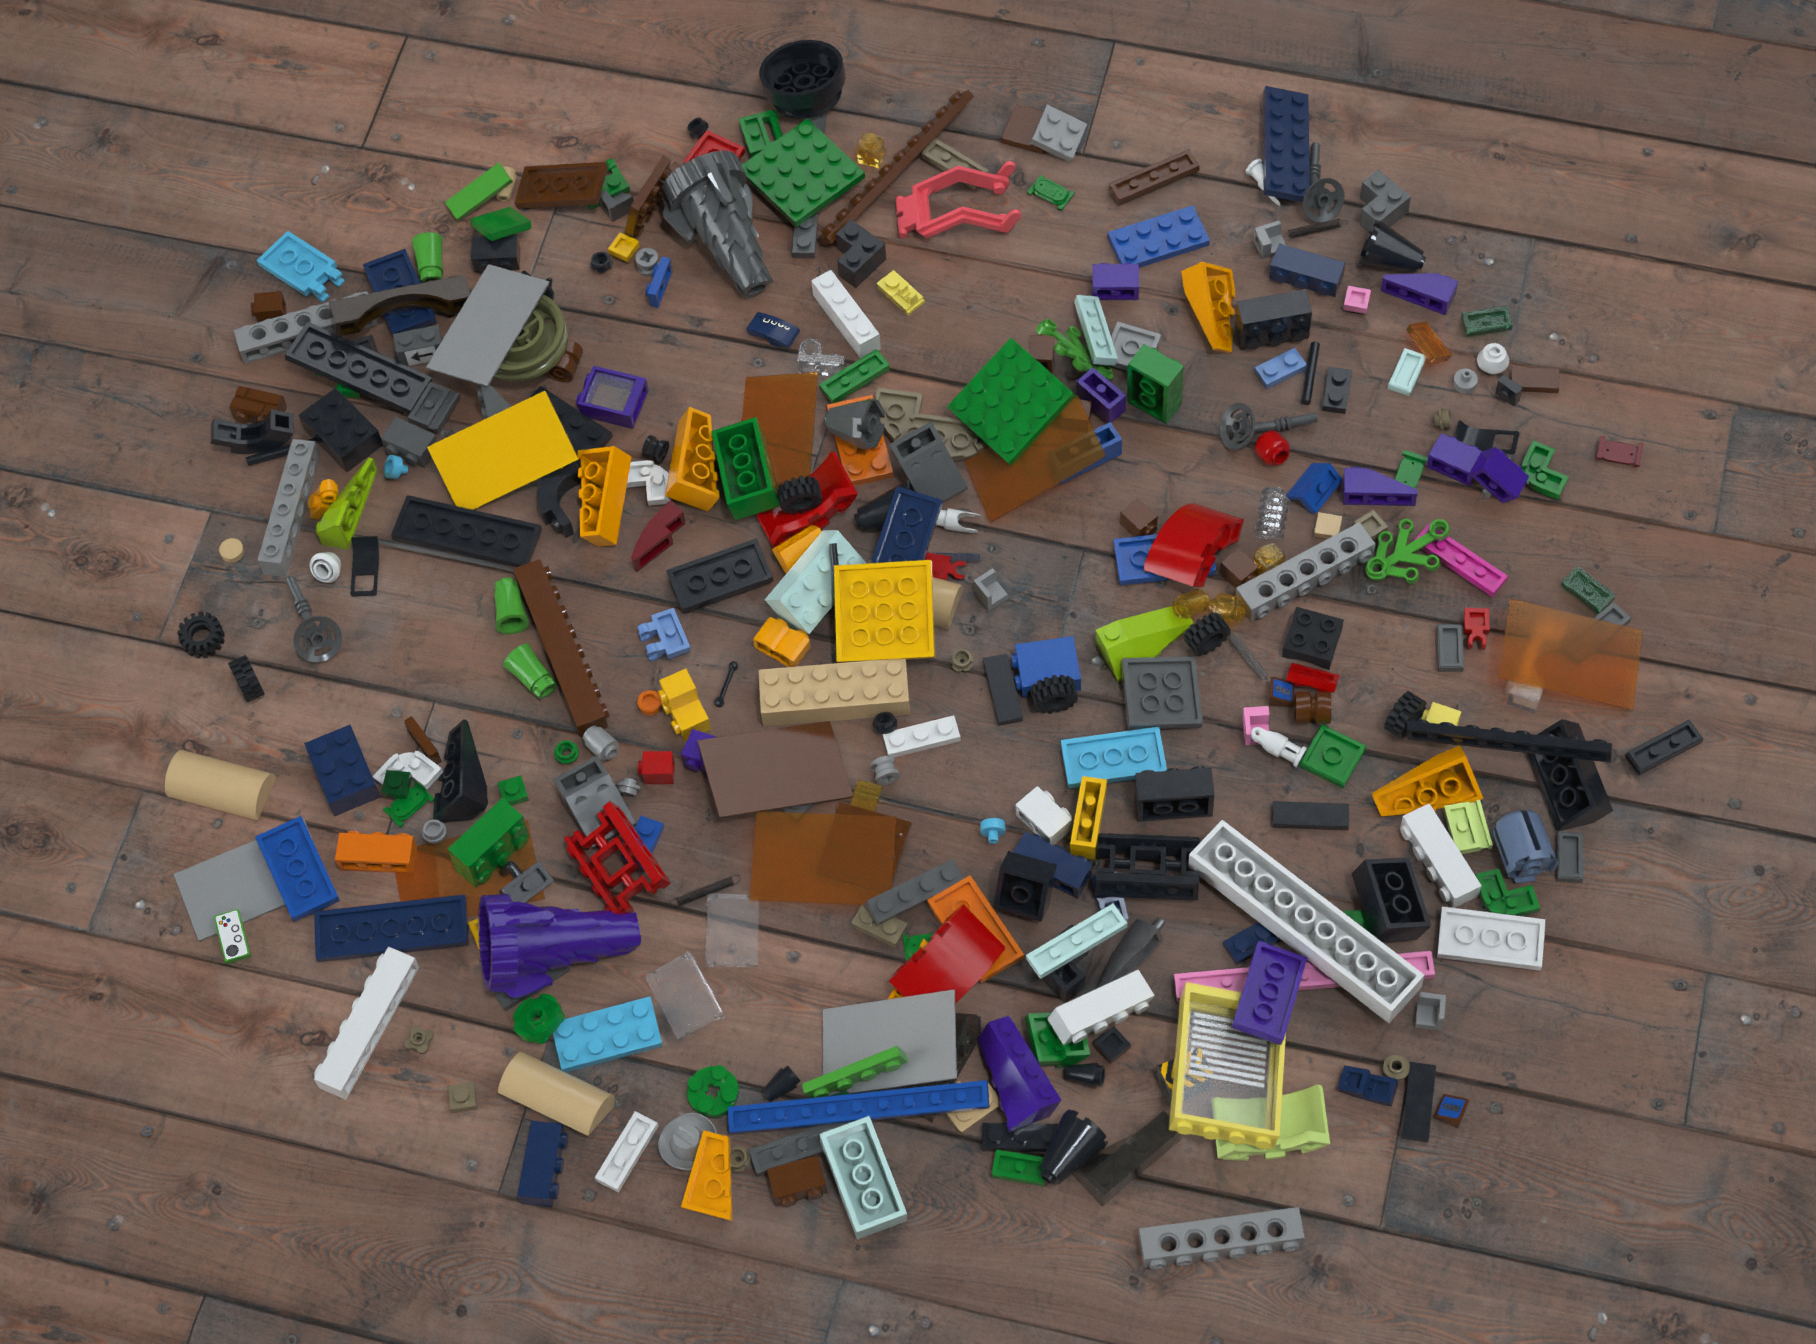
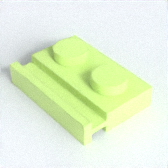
M1480 800L1472 803L1463 802L1444 806L1443 812L1450 837L1461 854L1477 852L1485 848L1492 849L1493 844Z

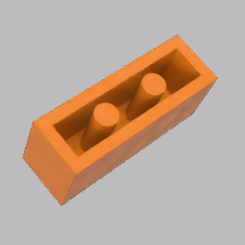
M348 831L347 833H339L335 862L339 870L414 874L418 846L414 837L406 833L386 835L382 832L362 834L358 831Z

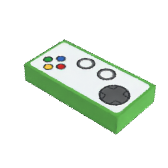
M239 909L215 915L214 920L226 964L250 958L251 953Z

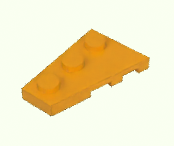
M703 1130L681 1208L733 1222L730 1138Z

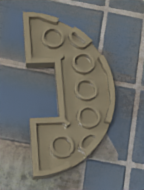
M877 388L876 400H879L885 411V418H880V424H884V432L893 442L932 421L953 461L977 456L991 448L960 419L920 414L923 394Z

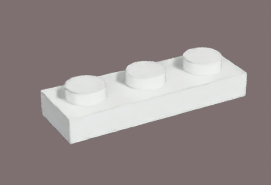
M954 715L883 734L887 754L894 758L961 741Z
M635 1111L596 1174L595 1180L619 1193L657 1130L658 1123Z

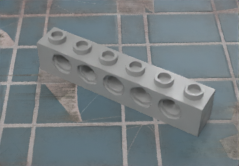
M364 291L361 293H354L351 296H347L344 298L355 297L360 294H368V292ZM329 302L235 329L234 334L244 364L287 352L306 322H310L335 334L330 318ZM376 319L367 324L363 329L378 325Z
M292 439L257 560L264 575L287 577L308 504V498L321 458L315 441Z
M1359 522L1237 587L1235 600L1250 621L1256 618H1264L1271 610L1286 606L1297 596H1305L1312 588L1327 584L1338 574H1346L1353 566L1359 563L1368 562L1374 555L1375 542ZM1349 550L1351 551V553H1345L1343 551ZM1323 561H1329L1331 564H1325ZM1303 572H1309L1311 574L1304 575ZM1282 583H1289L1290 586H1284ZM1261 594H1268V595H1270V596H1269V597H1263V596H1261Z
M1299 1207L1139 1228L1143 1267H1150L1153 1270L1162 1269L1167 1264L1177 1263L1178 1266H1186L1197 1260L1215 1262L1219 1260V1257L1230 1256L1231 1259H1239L1245 1257L1248 1253L1257 1252V1255H1267L1272 1253L1273 1250L1278 1249L1291 1252L1303 1246L1305 1238ZM1276 1228L1280 1230L1282 1235L1272 1237L1269 1235L1268 1230ZM1251 1232L1254 1234L1255 1239L1251 1241L1244 1240L1241 1234ZM1222 1235L1229 1241L1226 1244H1218L1215 1238ZM1192 1239H1197L1202 1245L1198 1248H1193L1188 1242ZM1164 1243H1172L1176 1248L1168 1252L1163 1250L1161 1246Z

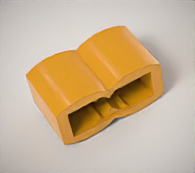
M769 617L753 638L756 649L769 657L775 658L787 667H797L811 648L809 637L805 632L790 629L788 624L780 618L774 619Z

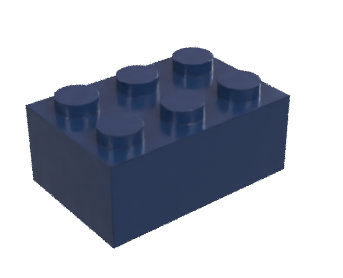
M351 724L304 743L334 816L381 798Z

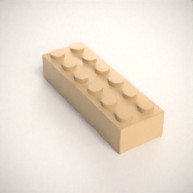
M906 659L870 660L759 670L760 706L763 727L875 718L881 712H890L893 716L910 715Z

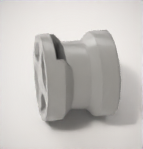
M643 248L635 256L637 269L642 276L651 277L653 276L655 265L659 264L658 254L652 248Z
M882 756L871 763V768L876 773L875 780L878 785H888L899 779L900 774L894 767L895 759L893 756Z

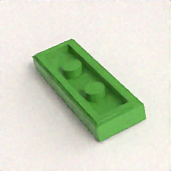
M497 163L445 203L455 218L461 221L513 181L503 166Z

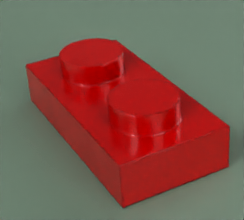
M1292 663L1286 680L1291 681L1296 686H1310L1320 692L1334 693L1340 675Z

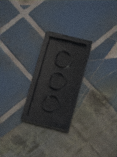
M542 386L530 396L533 397L546 391L577 457L578 450L602 448L613 437L611 431ZM578 459V460H576L575 462L577 463V465H578L579 468H580V467H581V460Z
M757 538L666 570L683 614L774 582Z

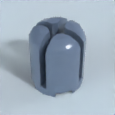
M1517 810L1507 813L1496 822L1493 836L1508 878H1514L1515 883L1536 881L1535 875L1541 874L1546 870L1552 873L1557 868L1558 861L1540 815L1532 810Z

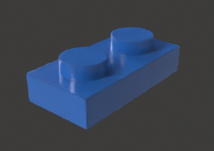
M661 257L659 264H656L654 267L652 283L647 285L646 296L651 307L659 308L673 272L670 258Z
M640 816L635 830L651 854H653L665 828L664 823ZM622 854L621 861L626 864L629 863Z

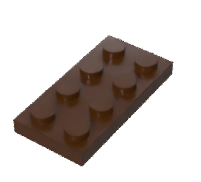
M605 162L525 166L514 204L518 209L598 204L608 166Z

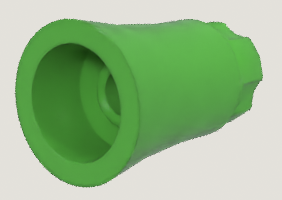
M432 232L414 236L411 243L415 252L421 283L442 279L443 237Z
M502 578L494 585L496 605L495 627L502 634L520 633L529 626L517 581L512 578Z
M527 643L515 648L503 662V667L515 675L539 699L548 697L557 686L549 671L543 666L531 646Z

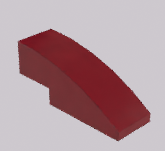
M672 500L655 514L641 533L631 556L633 568L636 572L672 546V534L686 524L683 511Z

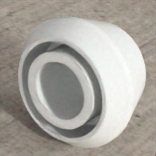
M1491 343L1478 353L1477 364L1486 373L1498 374L1507 369L1509 356L1502 345Z
M332 552L317 553L310 560L311 573L321 582L332 583L340 575L341 561Z

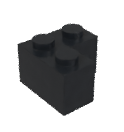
M850 220L836 233L837 249L844 254L837 260L839 277L857 288L886 260L885 243L853 220Z
M1071 924L1057 936L1061 935L1062 933L1066 932L1074 926ZM1088 951L1043 977L1065 1003L1085 989V975L1075 964L1086 957Z

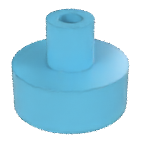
M395 455L387 457L384 465V475L386 478L396 480L400 474H407L408 466L403 465L401 457Z
M989 818L981 821V835L988 837V842L991 844L998 843V837L1006 833L1005 821L999 818Z

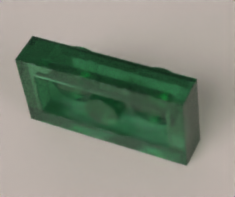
M1508 306L1463 312L1461 314L1466 337L1508 331L1513 328Z
M1579 566L1561 583V587L1597 614L1608 607L1616 597V594Z

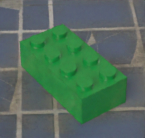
M754 417L711 431L727 505L734 519L738 520L779 507L780 503L766 440L757 418Z

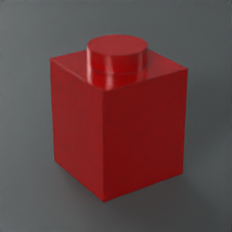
M643 751L642 761H638V775H642L644 785L674 784L675 759L673 751Z

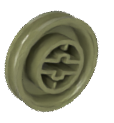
M542 295L494 377L515 382L530 380L546 373L560 361L566 351L569 334L562 312L552 299ZM546 319L550 320L548 323H544Z

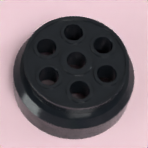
M818 40L794 41L775 49L764 59L759 70L765 97L773 103L774 108L779 113L798 119L815 117L833 108L842 95V87L846 79L841 53L831 44Z

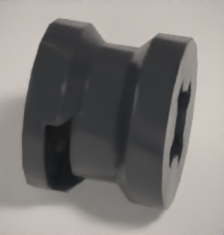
M649 435L644 442L642 456L647 459L650 457L654 458L656 462L662 463L667 456L669 442L666 440L659 441L655 436Z

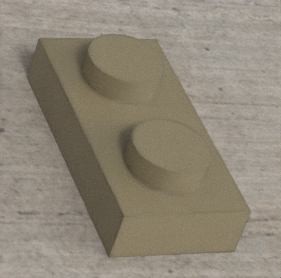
M863 902L851 922V927L897 948L908 929V923L894 917L877 926Z

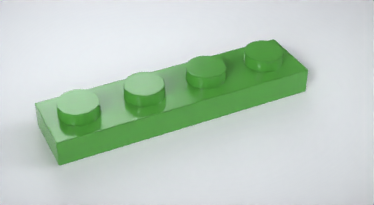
M895 1046L802 1083L804 1093L810 1098L828 1097L829 1093L837 1090H848L853 1087L854 1083L859 1081L873 1080L877 1077V1074L884 1071L891 1072L899 1069L902 1064L908 1062L903 1050Z

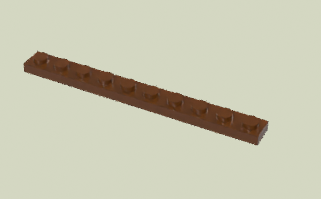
M969 90L962 93L959 91L954 93L949 98L950 103L936 111L934 120L927 121L921 127L922 132L911 137L907 141L908 146L904 150H899L892 157L894 161L890 165L888 163L878 171L880 175L876 179L873 178L864 186L866 190L862 194L858 193L850 200L851 205L847 209L843 208L836 214L837 220L833 224H827L821 230L822 235L817 241L822 246L832 244L836 240V233L850 220L854 221L968 104L974 97Z

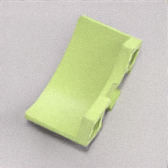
M1316 1084L1301 1091L1282 1095L1280 1137L1274 1149H1259L1252 1145L1233 1144L1230 1141L1216 1139L1218 1159L1248 1161L1249 1156L1265 1155L1266 1160L1285 1158L1286 1152L1301 1150L1304 1154L1330 1145L1323 1087ZM1214 1098L1211 1100L1213 1119L1264 1129L1266 1098Z

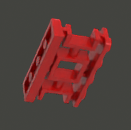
M609 801L602 807L604 811L596 814L602 822L601 826L587 837L582 832L576 830L573 832L574 835L572 837L566 836L564 840L568 845L566 847L567 852L572 858H577L581 864L579 866L581 873L593 882L591 886L598 897H603L607 903L604 906L605 909L612 911L613 914L631 913L634 909L628 900L645 887L648 892L655 894L658 892L657 889H665L671 882L620 806ZM616 827L623 839L616 836L608 843L604 836ZM597 843L600 850L589 859L582 847L589 849ZM619 848L629 863L611 876L602 861ZM642 866L649 878L642 875L634 882L630 874ZM620 882H623L626 889L615 898L607 885L614 888Z

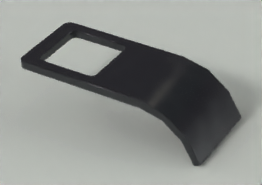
M1459 420L1455 438L1462 443L1476 446L1481 451L1493 448L1496 434L1514 435L1511 449L1500 450L1505 454H1515L1520 433L1518 431L1473 428Z
M378 536L351 537L353 563L350 594L352 597L376 596L379 570ZM374 575L372 591H355L356 576Z

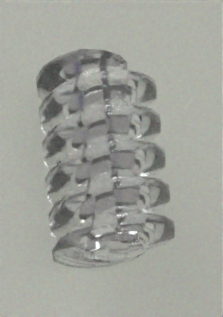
M1267 487L1261 491L1258 515L1256 517L1257 523L1255 524L1254 531L1258 538L1266 540H1280L1284 538L1283 530L1286 527V514L1289 509L1287 506L1290 503V499L1285 496L1286 492L1279 487Z

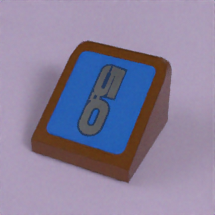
M1270 677L1269 706L1294 707L1295 685L1292 682L1277 677Z
M1443 1094L1433 1118L1458 1128L1468 1107L1469 1100Z

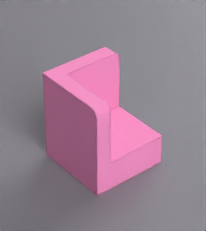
M1269 707L1243 708L1242 717L1245 745H1259V743L1252 740L1251 732L1255 727L1269 731Z

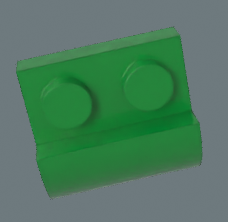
M1052 1012L1029 1013L1026 1015L1025 1022L1032 1053L1039 1065H1055V1068H1064L1067 1065L1078 1064L1090 1056L1087 1037L1076 1044L1073 1041L1065 1045L1062 1044L1048 1021V1017Z

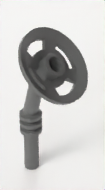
M1314 142L1311 144L1310 187L1304 195L1303 209L1309 219L1322 223L1333 219L1340 212L1344 203V190L1341 184L1332 178L1319 179L1321 173V165L1319 164L1320 144ZM1325 183L1333 185L1336 191L1330 192V190L1324 188ZM1334 199H1336L1333 208L1329 212H1327L1326 210H1328L1331 207ZM1312 205L1315 209L1319 210V215L1312 214L1309 207Z
M1235 403L1229 406L1222 416L1220 436L1227 448L1241 450L1251 441L1254 432L1272 430L1280 432V429L1285 431L1286 428L1290 430L1294 426L1317 422V415L1315 412L1290 418L1285 416V419L1280 417V420L1275 418L1274 421L1255 423V417L1251 408L1244 403ZM1242 409V413H1238L1234 417H1232L1236 411ZM1229 425H1231L1232 433L1234 435L1232 440L1230 439L1228 433Z
M289 576L286 578V582L295 600L294 606L296 611L303 618V621L298 625L294 633V647L297 653L307 661H327L339 651L342 644V632L338 624L331 618L311 615L312 609L307 598L303 597L295 576ZM328 625H330L335 632V640L332 639L331 632L327 627ZM323 630L327 632V638H325ZM300 636H302L303 643L307 648L306 651H304L300 645ZM306 637H309L311 641L310 645L307 643ZM326 645L330 647L327 652L315 655V649H321Z

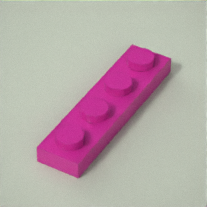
M1428 523V525L1420 532V534L1414 539V541L1430 531V523ZM1438 530L1436 534H1443V532ZM1449 536L1445 540H1435L1421 548L1429 555H1436L1439 558V562L1491 597L1500 590L1508 579L1506 574Z

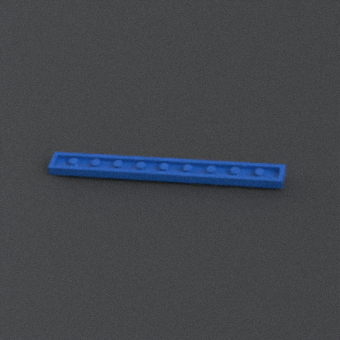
M983 1080L728 1107L729 1133L733 1135L851 1123L870 1116L871 1120L988 1109L990 1108L988 1082Z

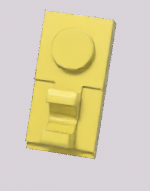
M894 270L877 282V289L906 315H910L925 303L923 296Z

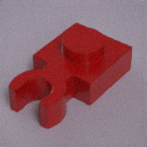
M927 552L926 560L932 561L933 577L947 581L948 574H951L958 580L965 579V575L957 574L956 570L959 566L967 567L966 562L956 561L953 564L950 563L951 556Z
M1464 608V634H1470L1467 647L1472 649L1473 641H1479L1481 649L1485 650L1487 644L1485 635H1489L1490 631L1489 608Z

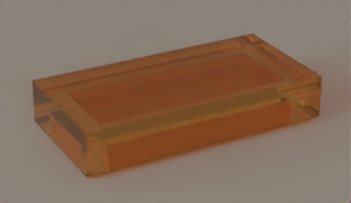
M1427 322L1413 323L1406 329L1431 363L1448 361L1452 356Z

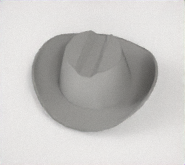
M686 1113L676 1117L664 1127L658 1140L660 1155L672 1167L691 1171L703 1130L717 1134L714 1125L707 1117L698 1113Z

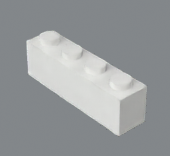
M832 270L811 280L814 298L859 358H863L876 349L878 351L881 350L880 334Z
M1430 803L1404 815L1400 827L1401 834L1405 840L1411 842L1417 860H1422L1426 866L1428 878L1432 882H1436L1442 900L1445 903L1448 902L1451 908H1456L1478 897L1481 884Z
M1136 970L1055 1008L1048 1017V1021L1063 1045L1072 1041L1076 1044L1084 1040L1088 1033L1093 1031L1095 1034L1100 1033L1112 1022L1119 1024L1126 1020L1129 1014L1133 1012L1136 1014L1144 1012L1149 1008L1148 1003L1155 995L1140 971Z

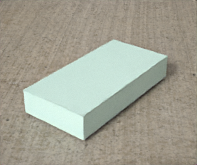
M1404 348L1388 384V389L1410 397L1427 355Z

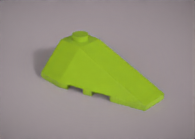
M368 458L338 495L336 501L325 511L322 521L317 523L316 535H318L322 545L349 550L352 542L351 537H354L378 471L373 458Z
M1178 604L1120 619L1096 629L1095 644L1114 678L1119 682L1123 680L1122 658L1158 657L1166 646L1175 642L1194 622L1184 605Z

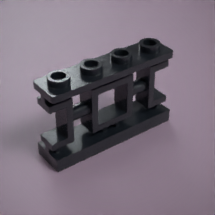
M1099 833L1097 858H1110L1109 868H1097L1096 896L1198 900L1199 872L1186 871V861H1189V854L1200 843V838L1190 836ZM1115 854L1130 855V859L1115 858ZM1166 856L1181 857V861L1166 860ZM1135 859L1161 860L1160 870L1135 869ZM1115 869H1130V873H1114ZM1166 871H1181V876L1166 875Z

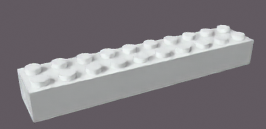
M1221 820L1189 854L1188 868L1199 872L1201 878L1300 955L1307 957L1309 962L1386 1022L1390 1023L1422 988L1423 973L1225 821Z

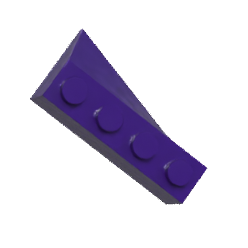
M1008 1015L988 1022L977 1039L986 1066L991 1070L993 1087L998 1090L1001 1099L999 1104L1008 1120L1006 1123L1008 1131L1050 1117L1062 1100L1012 1019Z

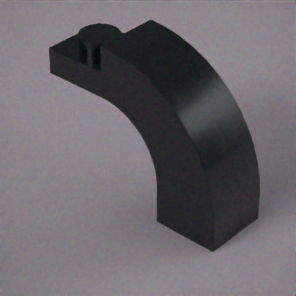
M271 409L265 419L253 424H237L214 419L211 423L210 444L231 447V453L258 454L279 448L287 443L293 435L294 414Z
M575 461L564 466L562 469L559 468L541 477L537 488V501L545 525L547 526L552 523L557 532L561 531L565 538L573 535L574 531L571 521L560 506V502L566 492L581 484V478L578 477L579 466Z

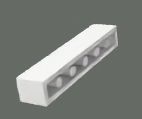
M388 947L386 952L379 956L376 963L377 968L373 975L368 976L366 979L364 991L360 997L355 999L349 1018L342 1022L339 1029L340 1034L336 1041L331 1042L329 1045L326 1059L315 1070L314 1080L318 1087L345 1100L348 1098L420 968L414 957L391 947Z

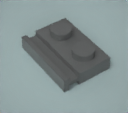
M430 382L407 417L409 423L427 430L431 429L439 434L461 399L460 393L451 392L448 388Z

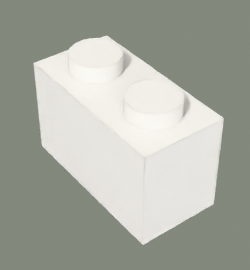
M1038 786L1015 805L1016 816L1035 834L1044 838L1047 843L1055 845L1072 830V816L1070 812L1064 807L1060 808L1055 803L1053 796L1048 791L1043 792Z

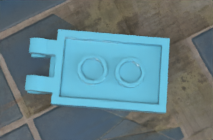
M289 231L257 259L260 267L307 297L312 293L323 303L330 297L325 293L327 289L323 286L328 279L336 287H340L345 282L340 277L342 273L336 269L337 264L334 260Z

